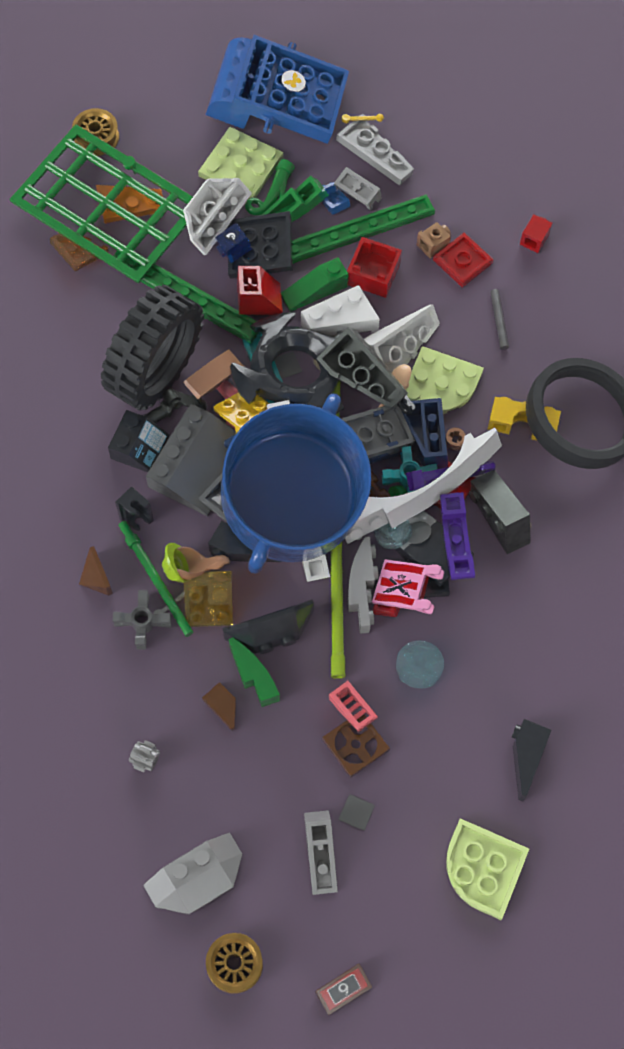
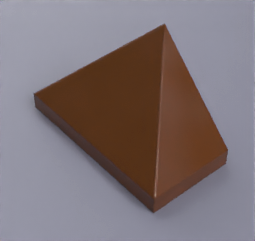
M92 546L89 548L79 585L110 596L113 594L96 549Z

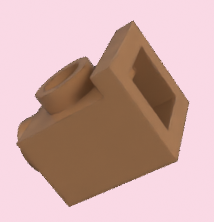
M436 222L425 231L418 233L416 245L429 258H432L450 244L451 232L446 225L441 226Z

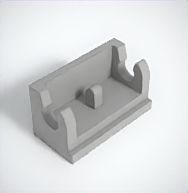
M347 167L334 182L337 189L343 190L366 205L369 210L373 209L374 201L379 203L382 199L380 188Z

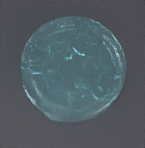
M422 640L406 644L398 653L396 660V670L399 679L414 688L434 686L440 679L444 669V659L440 650L432 643Z

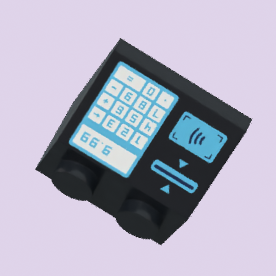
M126 410L108 446L110 458L148 473L170 435L148 417Z

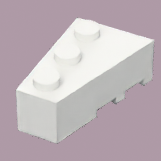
M359 285L301 311V326L303 328L328 336H336L337 331L342 330L344 332L348 327L355 329L358 333L366 331L374 333L379 329L380 319Z

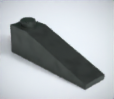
M348 327L316 358L330 375L358 389L390 409L396 406L408 394L355 329Z

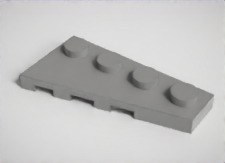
M367 120L353 121L337 134L336 140L398 185H401L413 174L414 168L398 151H394L390 147L391 143L386 138L383 139L378 134V129L374 125H370Z

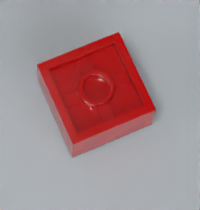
M361 237L347 270L348 286L355 287L359 285L363 291L386 298L401 264L402 250Z

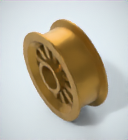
M93 108L81 112L74 119L72 128L77 124L114 148L118 144L119 132L117 121L110 112ZM80 137L74 140V142L85 149L89 145L88 142ZM96 149L93 154L101 156L105 153Z
M225 934L216 939L207 952L206 970L209 978L217 988L224 992L241 993L247 991L256 984L262 973L263 960L261 951L254 940L244 934ZM232 944V952L228 950V945ZM236 944L241 945L238 952H236ZM246 947L249 951L241 955L244 948ZM224 949L227 955L225 956L219 952ZM250 955L253 957V960H244ZM236 956L242 960V964L237 970H231L227 966V962L231 957ZM219 957L224 961L216 962V958ZM245 965H253L252 970L245 967ZM217 966H225L219 971H216ZM227 971L225 978L222 979L220 975ZM242 971L249 973V976L245 978ZM232 974L233 982H228V979ZM237 974L240 975L242 981L237 982Z

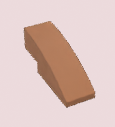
M227 350L204 365L183 383L197 399H200L232 377L231 363L243 365L230 350Z

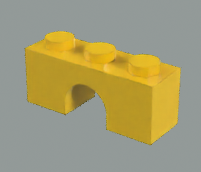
M495 397L487 430L495 428L497 432L509 434L511 426L515 422L524 421L528 423L526 402L513 401L508 397ZM545 406L546 416L557 432L561 411ZM532 433L531 439L537 441L534 434Z

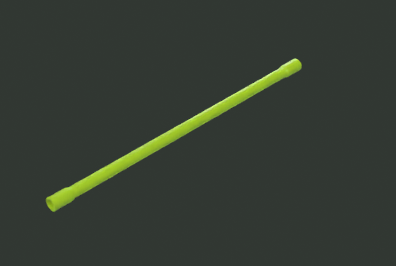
M340 380L334 391V393L339 395V397H341ZM342 542L331 550V678L334 679L345 678Z

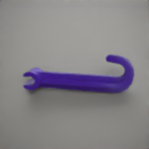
M486 461L470 477L483 475L495 470L496 465L494 461ZM449 467L425 472L417 470L406 473L409 491L418 490L430 484L447 471Z

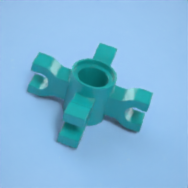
M411 446L401 447L402 465L400 469L382 470L381 479L382 485L399 482L400 485L407 489V493L413 491H409L407 477L404 473L422 470V472L436 470L437 464L420 467L418 463L412 461Z

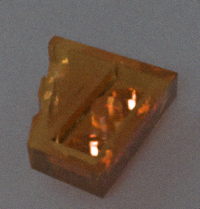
M60 233L50 238V244L75 272L99 259ZM83 236L85 239H87V240H89L90 242H92V239ZM103 245L102 247H100L101 249L109 253V248L107 246Z

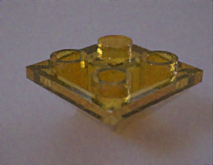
M232 571L207 572L184 582L185 616L191 627L233 625Z

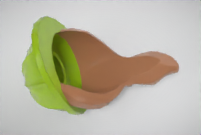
M168 543L165 547L162 567L168 579L180 583H189L192 580L200 579L206 571L218 570L224 565L230 564V560L224 555L206 558L191 547H181L176 543Z

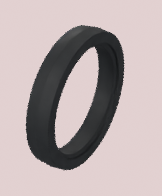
M567 358L550 364L536 377L526 399L527 421L537 441L557 459L579 468L600 469L620 461L624 457V434L618 444L607 449L591 450L576 446L564 439L552 427L544 410L543 399L546 387L552 382L565 377L584 378L606 389L619 404L624 417V378L610 367L590 359Z

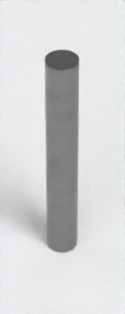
M493 289L490 293L500 349L506 350L509 348L499 290Z

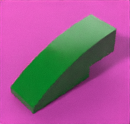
M310 176L297 189L291 187L262 215L290 211L293 222L316 207L329 194L319 180Z
M234 638L228 639L229 647L244 688L255 687L261 707L279 702L280 694L263 664L239 641Z

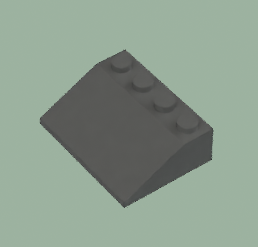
M190 404L147 473L148 487L208 517L211 509L202 503L199 497L222 474L224 459L228 450L224 446V440L236 435V431L210 412Z

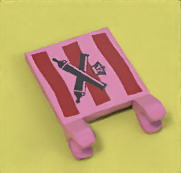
M385 559L372 603L432 614L434 605L429 600L420 599L426 576L441 580L444 576V571L441 570L439 565H421Z

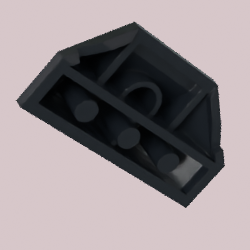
M313 599L222 628L224 639L229 642L228 639L234 638L254 654L259 652L260 654L269 653L274 650V647L283 645V647L296 643V640L300 639L314 611Z

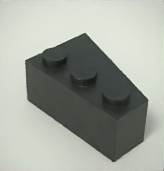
M492 470L471 480L470 497L474 503H477L506 554L530 544V514L497 472Z

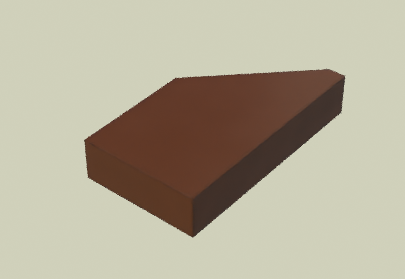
M219 682L202 697V700L233 731L235 729L236 698Z

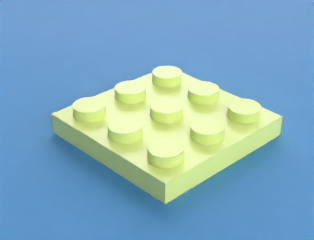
M229 127L198 171V175L205 180L239 178L252 193L249 198L256 197L276 169L279 161L283 158V152Z

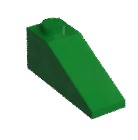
M339 257L313 269L281 293V297L289 311L292 312L347 288L348 272Z

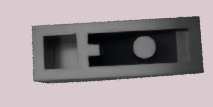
M224 521L220 522L208 543L212 556L224 555L230 561L249 562L253 553L250 548L238 539L229 524ZM267 558V560H266V562H282V561L272 560V559H269V558Z
M526 719L523 720L521 726L516 724L511 738L515 739L513 755L518 800L522 802L527 797L551 733V729Z

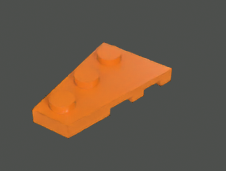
M96 185L97 192L105 197L114 188V186ZM125 187L113 201L137 217L154 214L161 206L132 187ZM149 188L163 197L161 189ZM108 208L102 214L105 224L126 220Z

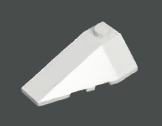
M430 304L369 335L364 340L392 373L396 367L402 364L407 365L411 359L417 356V350L423 343L428 341L440 325L433 304Z

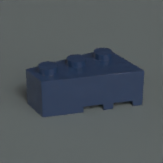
M434 398L411 401L415 406V411L411 415L403 413V416L415 440L413 447L423 467L437 464V469L447 468L448 456L442 399Z

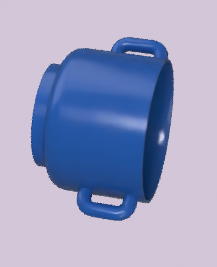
M335 393L327 397L322 408L306 404H286L262 411L240 428L228 447L223 464L221 503L224 515L232 531L241 542L253 551L248 564V569L251 573H259L267 558L282 562H302L328 553L346 538L365 508L371 486L369 459L358 435L345 421L336 416L341 398Z

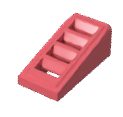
M346 681L329 694V700L358 732L378 718L349 681ZM349 694L351 696L344 702H341V699ZM352 701L356 702L349 709L346 708V706L350 704ZM361 707L362 710L359 711L357 714H355L354 716L351 714L357 708ZM367 713L369 716L359 723L357 719Z

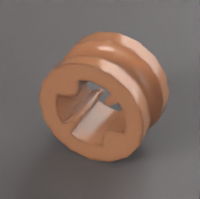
M451 428L447 431L446 446L450 450L456 451L462 448L464 437L466 436L464 431L460 428ZM454 436H458L457 443L452 442Z

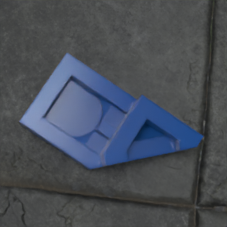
M334 182L322 185L329 194L322 203L332 215L350 207V200L339 189H336Z

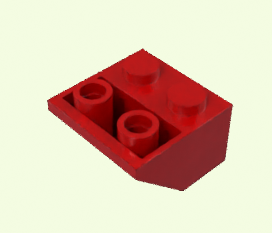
M238 266L237 292L239 314L274 315L283 313L280 283L260 266Z

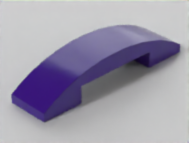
M463 492L440 494L444 541L451 580L475 578Z

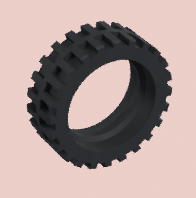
M159 285L154 290L150 289L147 291L144 298L140 297L134 308L131 307L128 311V316L119 324L120 328L113 335L112 343L107 348L105 353L107 355L106 360L102 363L104 370L101 372V384L104 390L137 410H146L149 406H154L157 400L160 401L163 398V393L167 389L172 388L173 383L179 379L180 373L184 367L186 368L190 356L195 351L194 347L199 341V333L203 328V323H201L204 320L202 307L167 285Z

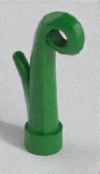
M286 159L279 161L275 177L264 203L256 197L249 198L245 203V209L248 213L254 216L262 215L276 202L278 197L285 194L287 181L295 168L292 162ZM252 204H257L259 207L254 208Z

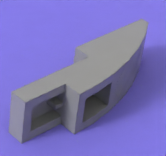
M365 537L358 548L352 564L348 587V612H358L360 634L369 633L370 625H374L373 611H369L368 603L372 602L371 589L369 588H374V582L378 580V568L373 566L372 558H376L375 544L371 545L370 537Z

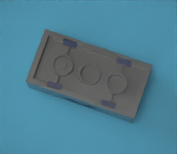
M398 405L392 409L383 406L341 418L358 435L367 452L370 464L399 456L402 452L401 447H412L415 442Z

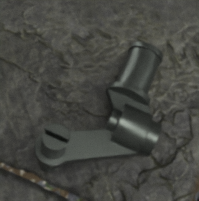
M170 388L163 393V401L160 402V406L144 414V416L156 424L167 416L170 418L173 411L179 409L181 405L189 407L190 404H193L207 411V403L202 398L197 399L194 394L190 396Z

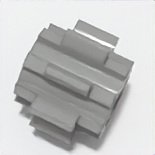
M147 740L144 743L137 741L129 758V762L133 763L134 769L143 773L145 770L151 772L154 769L160 755V750L156 749V744Z

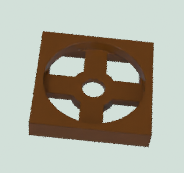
M362 715L357 721L359 723L367 718L366 715ZM346 720L322 737L324 743L350 778L390 750L371 723L366 726L367 731L361 735H355L349 727L352 724ZM341 732L347 742L344 747L337 751L335 748V738ZM374 738L377 741V749L371 757L365 749V744ZM358 740L361 745L355 749L351 746V742ZM350 754L358 755L363 763H349L344 759Z

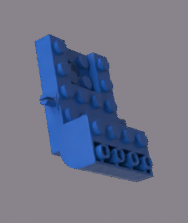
M253 35L252 39L235 38L228 43L205 115L242 129L245 128L251 115L266 121L263 128L265 133L268 128L267 133L270 134L273 124L328 144L334 130L349 71L296 51L297 45L293 44V42H289L288 47L257 35ZM286 71H296L304 77L305 87L301 91H290L283 85L282 75ZM316 95L323 96L325 100L318 99Z

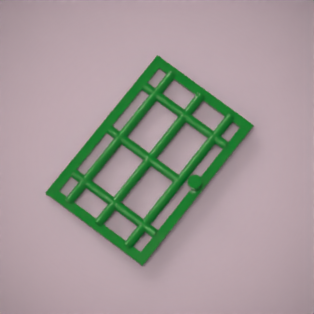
M75 124L9 200L139 284L187 226L183 209L173 203L179 199L188 205L193 196L139 164L132 156L123 154ZM80 137L88 142L89 145L85 149L74 142V140ZM69 148L79 154V157L65 172L54 165V163ZM96 149L101 150L122 163L125 169L133 170L134 174L138 173L170 193V195L165 199L93 154ZM87 160L120 180L106 197L73 177ZM47 171H50L58 176L59 180L46 194H43L34 186ZM67 183L100 203L86 220L53 200ZM127 185L161 205L147 222L113 202ZM29 194L39 200V202L34 206L23 198ZM47 206L78 225L79 229L74 232L43 212V210ZM107 208L140 228V231L127 246L93 225ZM169 210L180 217V219L166 235L154 228V226ZM89 232L119 251V256L115 258L83 236ZM150 234L161 242L146 259L134 250ZM127 258L141 265L137 271L124 263Z

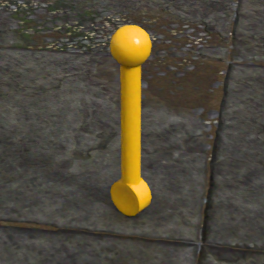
M344 114L341 120L343 123L358 120H377L381 122L384 116L382 114H377L376 116H349Z

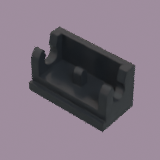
M132 486L115 501L120 520L126 521L134 530H140L139 525L135 523L137 518H142L148 524L154 521L150 502Z

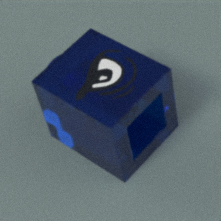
M237 223L215 237L218 243L217 251L222 258L226 256L231 263L252 249L247 236Z

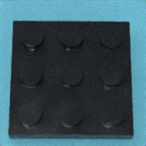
M290 211L237 218L230 222L228 233L233 232L237 237L235 239L236 243L228 240V275L230 279L238 278V266H260L269 274L293 271L292 216Z

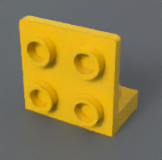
M238 392L216 404L214 411L231 423L237 433L247 421L262 411L267 410L266 406L270 403L256 395V400L249 405Z

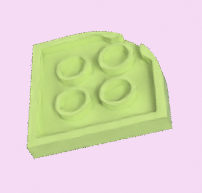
M422 346L411 371V377L408 382L409 386L405 390L408 392L407 396L411 401L441 398L443 414H446L447 411L461 408L472 398L484 368Z
M460 818L447 850L446 867L449 880L456 893L467 904L502 920L529 848Z

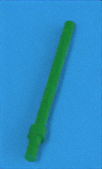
M126 521L120 522L118 526L126 538L125 542L129 549H133L184 635L186 637L192 635L194 631L142 548L140 538L137 534L133 533Z

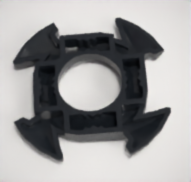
M295 312L274 314L250 325V328L254 332H261L263 335L253 353L250 369L236 363H231L230 365L232 380L239 394L249 405L256 400V395L259 393V397L274 403L289 400L290 404H306L322 408L327 397L334 393L340 379L330 375L316 358L343 331H337L336 336L331 337L306 328L288 326L295 318ZM301 351L309 354L317 361L320 367V375L310 385L294 387L284 384L275 376L272 370V363L277 356L284 352ZM340 403L337 413L344 410L342 403Z

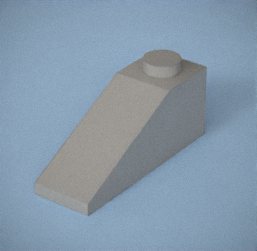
M329 810L304 813L312 894L338 892Z

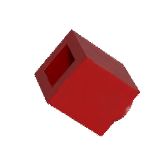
M533 214L522 233L519 245L539 253L550 234L552 222L544 217Z

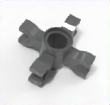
M138 590V607L134 608L131 613L113 612L115 627L133 626L135 629V645L137 650H146L147 633L152 630L153 626L171 628L170 613H151L148 608V590ZM141 616L148 617L145 623L140 624L136 622Z

